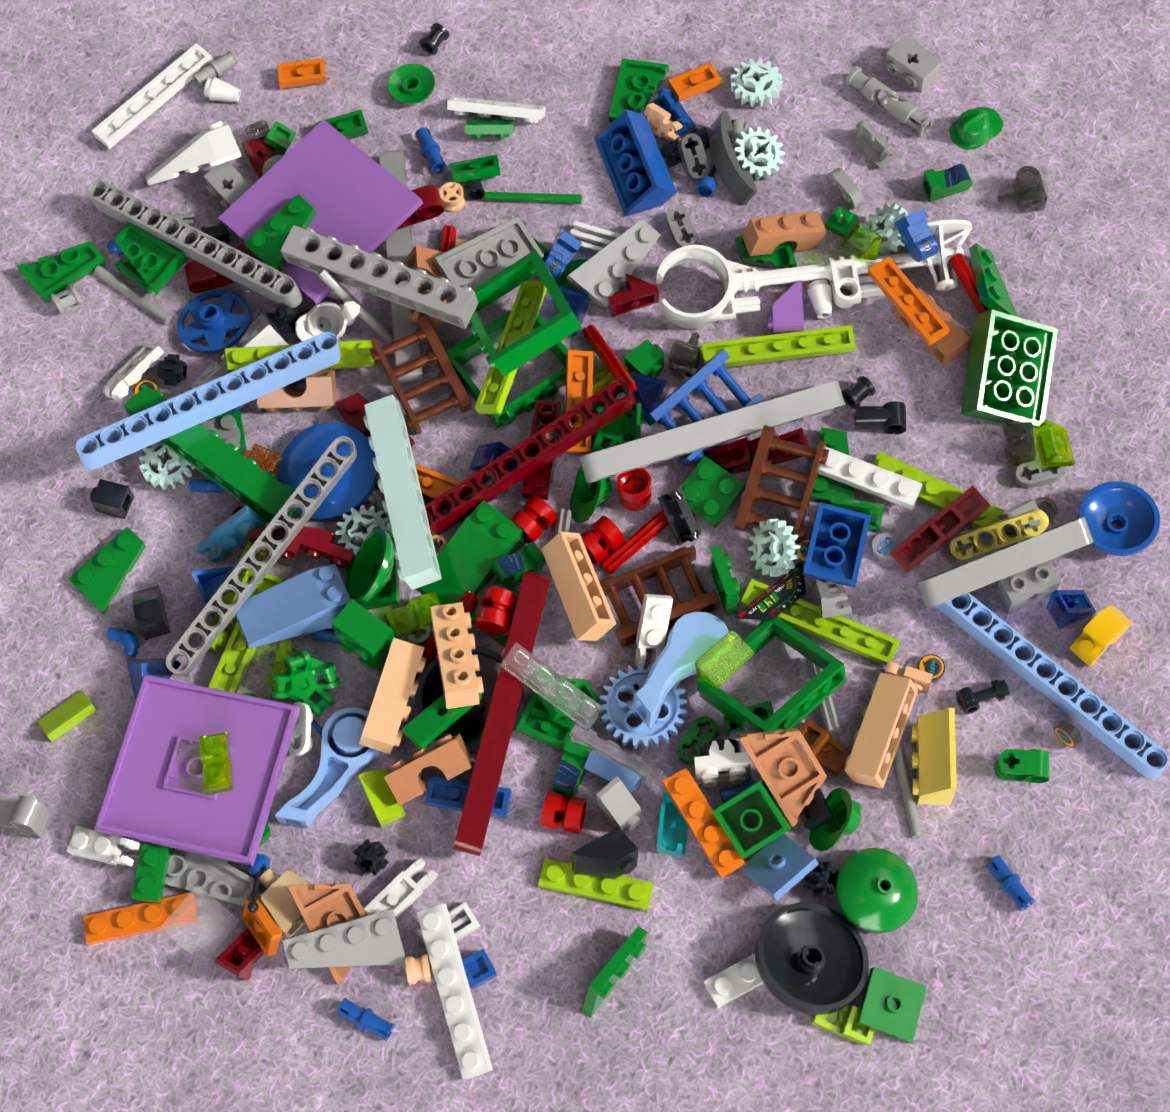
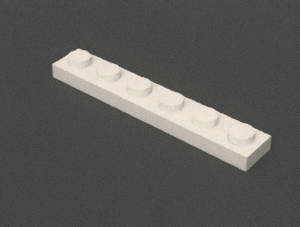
M197 43L95 127L92 130L94 137L108 149L112 148L193 80L192 75L206 67L207 63L213 60L212 55Z
M441 903L417 913L462 1078L463 1080L493 1071L447 906Z

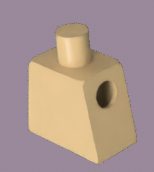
M268 869L259 879V882L267 889L260 896V899L281 930L289 938L305 923L286 887L309 883L290 870H287L278 877L271 869Z

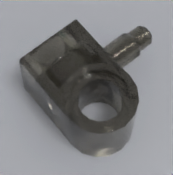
M1031 166L1020 168L1015 176L1013 192L999 195L998 202L1009 203L1016 201L1020 214L1044 210L1048 197L1040 172Z
M694 332L688 342L675 340L669 355L670 375L687 380L699 369L701 364V347L697 346L700 338L698 333Z
M1032 422L1004 423L1003 439L1006 466H1019L1023 463L1034 461L1036 452Z

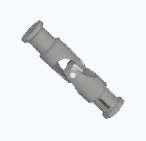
M859 66L855 67L847 76V86L855 87L861 92L863 97L884 111L889 112L905 126L909 125L918 131L919 136L923 137L931 129L934 118L931 116L927 117L919 112L918 107L911 102L900 99L896 92L875 77L870 78L862 72V68ZM882 90H884L887 92V94L883 96L880 101V93Z

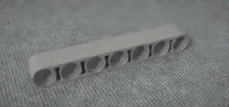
M1082 516L1047 529L1038 536L1002 547L916 583L925 607L930 608L1091 544L1094 540L1086 519Z

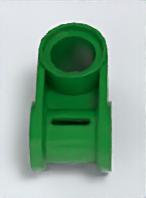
M1006 749L1000 754L995 763V774L1000 779L1006 781L1048 782L1050 780L1049 752L1041 749ZM1005 761H1009L1010 766L1014 767L1010 769L1008 764L1005 763Z

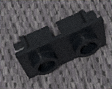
M706 127L694 128L692 132L688 133H693L700 137L704 150L710 148ZM688 138L685 148H690L693 155L692 147L695 146V142L689 141ZM679 140L663 144L660 149L662 157L667 159L669 168L682 162L678 150Z
M279 307L274 313H266L265 315L277 332L296 333L295 322L300 316L309 312L311 308L297 310L296 308Z
M681 487L658 497L678 545L687 541L697 540L701 532Z

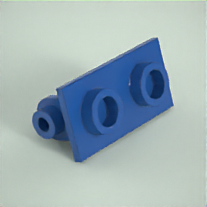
M661 88L657 93L658 99L651 103L670 113V121H678L682 124V128L677 131L674 130V133L680 136L695 128V123L680 102L677 101L674 94L669 89Z

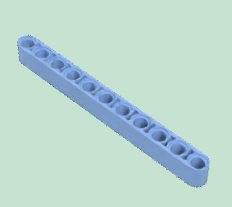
M331 332L321 333L83 436L76 442L75 446L81 464L87 469H97L336 364L341 358L337 336Z
M970 593L935 606L1140 774L1147 778H1157L1161 775L1168 763V755L1159 745ZM955 602H959L963 604L965 607L962 609H958L954 607L952 604ZM981 619L985 622V625L979 626L973 620ZM1002 636L1007 642L999 643L994 637ZM1023 653L1028 659L1020 660L1015 654ZM1037 671H1046L1050 677H1041ZM1059 688L1068 689L1071 695H1063L1060 693ZM1087 705L1093 712L1086 713L1080 706ZM1102 723L1112 724L1115 730H1106ZM1124 741L1134 742L1137 748H1128ZM1147 759L1156 760L1159 767H1152L1148 764Z

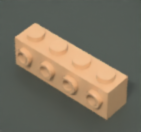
M559 532L541 550L577 640L597 641L616 625L615 619L580 533Z
M463 602L430 607L446 708L478 705L479 693H483L484 690L482 677H476L475 671H480L478 656L477 654L472 655L471 651L476 649L474 634H468V629L472 628L470 613H464Z
M393 638L359 745L387 754L391 753L393 746L399 747L403 731L399 730L401 721L407 722L411 707L407 706L409 697H415L419 682L414 680L417 673L422 674L427 658L422 657L424 647Z
M880 673L878 681L873 684L872 697L869 705L863 711V721L860 730L855 733L852 752L845 760V772L853 782L884 788L918 693V689L911 678Z

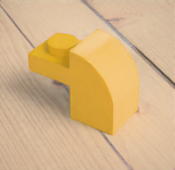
M1110 605L1100 611L1084 627V631L1069 649L1090 667L1110 645L1120 639L1133 622L1115 606Z

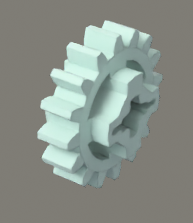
M752 58L749 60V64L742 61L741 67H735L734 74L731 75V92H734L735 99L741 98L742 105L750 102V107L752 108L755 103L763 107V102L766 101L771 104L772 97L778 98L779 91H782V74L778 73V67L771 68V61L763 64L762 58L758 60V63H754Z
M759 126L755 131L751 127L745 133L742 131L737 137L738 139L733 143V146L735 147L734 151L741 165V170L750 171L751 175H755L756 180H759L762 175L766 180L771 174L775 175L784 162L781 159L785 152L779 151L783 143H776L775 140L778 136L774 135L771 137L769 129L763 133Z
M886 203L883 210L877 207L875 215H868L870 221L863 223L866 230L861 232V235L865 237L861 241L866 246L865 249L880 257L882 254L888 256L891 250L896 254L899 245L905 246L895 222L908 216V211L895 203L891 206Z
M161 442L152 444L150 449L143 448L146 456L139 457L142 463L139 468L147 482L150 481L153 487H157L160 483L163 490L170 484L173 489H176L177 482L184 485V477L193 476L190 469H195V467ZM152 468H155L156 471H159V474H156L152 470Z
M361 505L360 511L357 512L354 508H351L352 514L350 516L347 514L342 515L344 522H337L339 531L335 532L340 547L354 551L356 556L360 548L359 546L362 545L364 540L374 530L383 529L389 533L387 523L390 522L389 517L385 518L384 511L382 510L376 513L375 506H371L369 511H367L364 505Z
M767 519V521L759 522L760 527L753 528L756 535L749 537V540L753 542V546L748 547V550L753 551L754 554L750 560L757 561L755 569H762V575H770V577L788 574V569L795 568L793 560L799 559L795 550L800 549V545L795 544L798 535L791 534L793 526H786L785 520Z

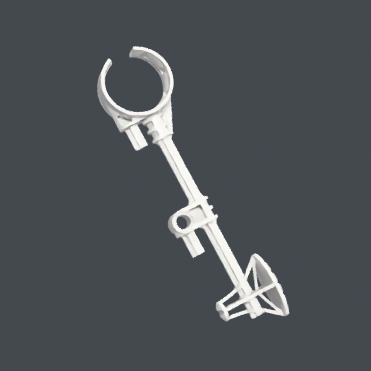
M960 219L928 221L927 225L931 235L935 238L938 245V253L921 262H916L910 253L888 255L899 269L928 267L935 284V290L940 292L953 290L958 286L957 276L952 268V279H949L947 263H949V259L958 253L964 255L962 244L972 230V223ZM962 236L956 247L944 248V245ZM688 245L678 248L663 260L657 272L656 284L662 282L666 272L672 267L682 263H698L710 268L717 274L724 286V296L712 309L695 314L681 312L673 308L664 298L661 300L660 311L670 322L679 327L703 329L717 321L736 319V314L760 311V299L758 296L735 299L734 295L738 291L747 294L748 290L758 292L762 286L818 279L829 280L832 287L833 302L838 307L847 309L854 304L861 303V298L885 295L874 281L860 283L858 275L868 273V268L888 256L856 259L854 255H850L849 259L839 256L838 260H833L832 257L828 258L824 264L758 271L756 267H749L726 260L718 251L710 247ZM933 265H938L940 282H938ZM848 289L852 295L845 296L840 290Z

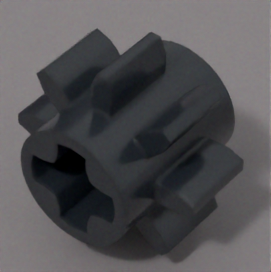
M168 354L167 357H164V360H159L157 376L165 380L164 385L177 386L180 380L184 381L186 379L187 363L180 360V355Z
M366 839L353 852L358 856L354 865L363 874L372 872L376 876L389 863L388 860L384 859L388 850L385 849L380 841L370 842L369 839Z
M819 862L804 877L806 887L809 890H814L813 896L815 897L834 894L833 889H836L835 884L838 871L835 868H830L831 862Z

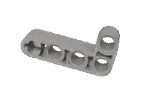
M0 795V828L33 836L34 838H42L51 811L41 801L21 795L16 800Z

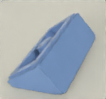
M593 750L590 752L584 765L586 770L609 782L617 776L630 793L641 786L640 775Z

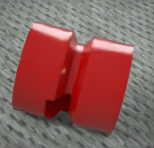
M641 467L618 475L617 488L620 504L630 511L645 509L652 499L651 477L649 473Z
M533 495L524 504V511L518 510L509 520L523 529L525 542L530 544L542 535V529L547 530L558 518L555 511L546 501L537 495Z
M602 516L591 525V531L585 530L580 534L591 563L594 565H598L608 556V550L614 551L625 542L619 528L606 516Z
M486 587L480 602L483 608L478 610L475 626L483 632L493 635L508 634L512 621L510 614H513L518 600L517 596L504 588Z
M547 792L542 810L541 827L554 830L563 827L564 832L580 834L586 814L587 799L571 796L567 800L563 794Z

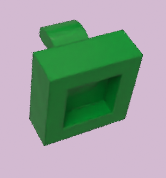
M837 206L825 223V229L847 239L859 222V216Z

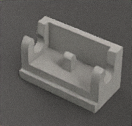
M811 577L812 587L822 618L852 613V608L843 585Z

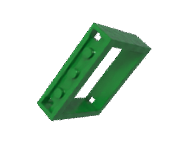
M536 249L472 289L476 294L478 305L470 319L472 323L468 326L476 338L480 337L477 343L484 354H489L485 358L492 369L497 367L503 377L582 328ZM539 274L560 314L497 352L477 312L515 289L522 282Z
M511 310L485 326L493 344L500 341ZM539 314L533 329L545 323ZM473 334L446 351V354L462 385L477 402L481 391L461 367V365L483 352L477 343L480 337L476 338ZM561 341L549 349L563 364L564 368L505 405L501 415L486 414L497 429L502 425L507 426L511 424L516 416L522 412H529L534 409L536 400L551 398L557 393L559 388L566 384L568 349Z
M776 617L774 620L762 621L747 637L742 638L727 654L722 655L718 662L709 670L704 671L696 681L701 698L748 733L794 728L846 681V674L843 662ZM777 637L823 670L764 721L720 689L719 686L772 639Z

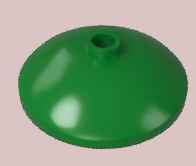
M376 529L370 533L360 546L353 560L346 589L350 598L360 605L376 596L392 578L394 550L391 536L387 531Z
M881 848L863 849L848 857L838 871L835 884L838 904L844 915L857 927L872 933H887L903 926L913 915L918 902L917 882L907 863L895 853ZM881 882L887 885V891L880 887Z

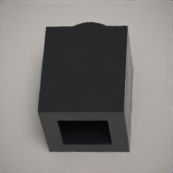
M103 479L99 480L97 487L93 488L90 496V502L97 512L123 519L126 518L134 499L129 486Z

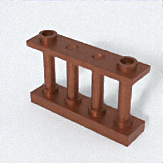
M427 315L417 319L418 328L415 329V332L383 347H380L375 338L371 340L373 349L369 350L376 364L380 362L406 413L404 419L409 430L414 429L416 435L421 433L420 422L452 407L455 409L459 407L463 414L471 410L472 406ZM418 341H426L429 347L426 354L391 369L386 356ZM429 363H437L440 369L438 376L404 392L402 391L397 378ZM448 385L452 393L449 395V398L420 412L413 413L408 403L409 400L438 386Z
M764 425L734 526L736 529L747 531L748 526H753V524L760 526L759 522L772 519L758 515L756 511H753L755 501H760V499L799 510L795 525L786 523V526H793L791 534L798 535V538L795 540V544H797L798 540L803 541L807 525H803L820 465L826 464L829 450L825 449L826 443L822 440L819 442L818 449L778 439L779 436L775 435V428ZM775 449L814 459L810 474L771 464V461L768 460L770 450L775 451ZM770 474L806 484L803 500L764 489V486L760 485L763 475L767 476Z
M694 545L688 548L680 547L671 555L619 576H609L600 581L604 595H608L622 625L617 630V639L621 648L636 643L639 621H631L618 591L633 586L642 606L644 595L648 594L642 581L657 576L665 595L673 598L668 630L673 628L676 621L685 614L692 612L710 613L720 609V598L716 590L709 593L704 591L691 562L696 560ZM679 566L682 567L695 594L694 599L685 603L680 601L667 574V571Z

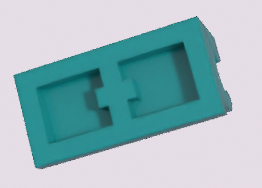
M663 791L657 837V853L685 856L688 825L669 794Z

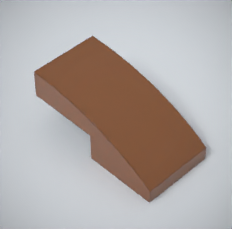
M807 719L800 727V732L819 764L837 777L845 768V760L852 751L833 740L829 732Z

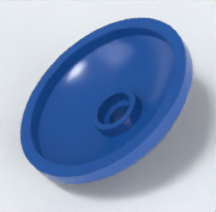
M1112 481L1094 487L1083 498L1078 512V517L1084 516L1094 540L1091 545L1101 552L1114 556H1129L1143 551L1154 541L1160 527L1159 510L1152 497L1140 487L1127 482ZM1117 523L1120 525V528L1115 529L1111 524Z

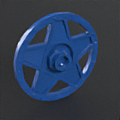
M227 290L208 291L193 298L183 308L178 318L177 331L182 342L193 351L199 353L220 352L225 350V348L235 345L245 335L250 324V310L245 300L234 292ZM220 297L214 304L202 302L210 298ZM235 301L242 306L244 315L232 312ZM191 312L195 320L184 329L185 319L188 313ZM239 330L232 338L224 342L226 332ZM205 337L209 346L196 345L191 341Z

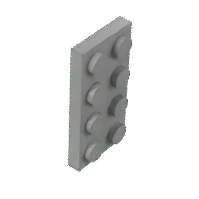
M517 217L435 257L434 264L442 276L448 279L451 284L459 287L460 285H465L474 289L535 249L543 260L545 256L520 218Z

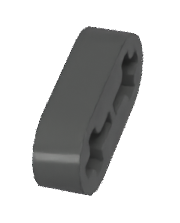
M693 133L683 135L678 141V150L687 176L694 180L707 176L709 164L700 137ZM688 138L689 141L695 142V146L692 147L693 155L690 148H685ZM693 158H695L697 165L702 166V169L699 170L700 175L692 171V168L695 167Z

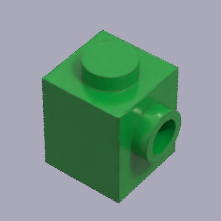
M646 339L626 355L624 361L630 374L643 385L651 377L656 378L662 373L665 354L657 344L653 345Z

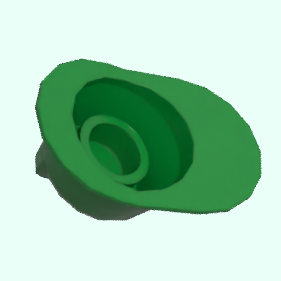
M977 107L968 109L951 125L949 131L950 139L959 148L966 150L977 149L1002 131L1003 120L991 108Z
M580 466L570 499L572 520L577 523H584L590 519L596 507L608 500L612 490L610 477L587 483L582 466Z
M836 788L828 794L826 802L833 817L810 831V844L820 852L834 847L841 836L852 834L860 824L862 805L852 800L851 795L846 789Z

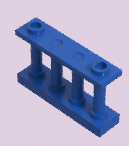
M723 349L643 419L649 426L658 422L663 424L667 430L677 428L678 426L671 419L670 416L672 414L669 412L676 405L677 408H682L693 423L704 420L688 401L690 399L688 394L692 390L699 391L718 415L728 413L729 410L707 385L709 382L706 378L711 374L717 375L742 404V407L739 409L758 404L757 402L763 398V395L759 393L751 399L725 369L727 366L724 362L730 356ZM704 449L688 453L679 462L682 465L690 461L692 464H695L705 455L703 453Z

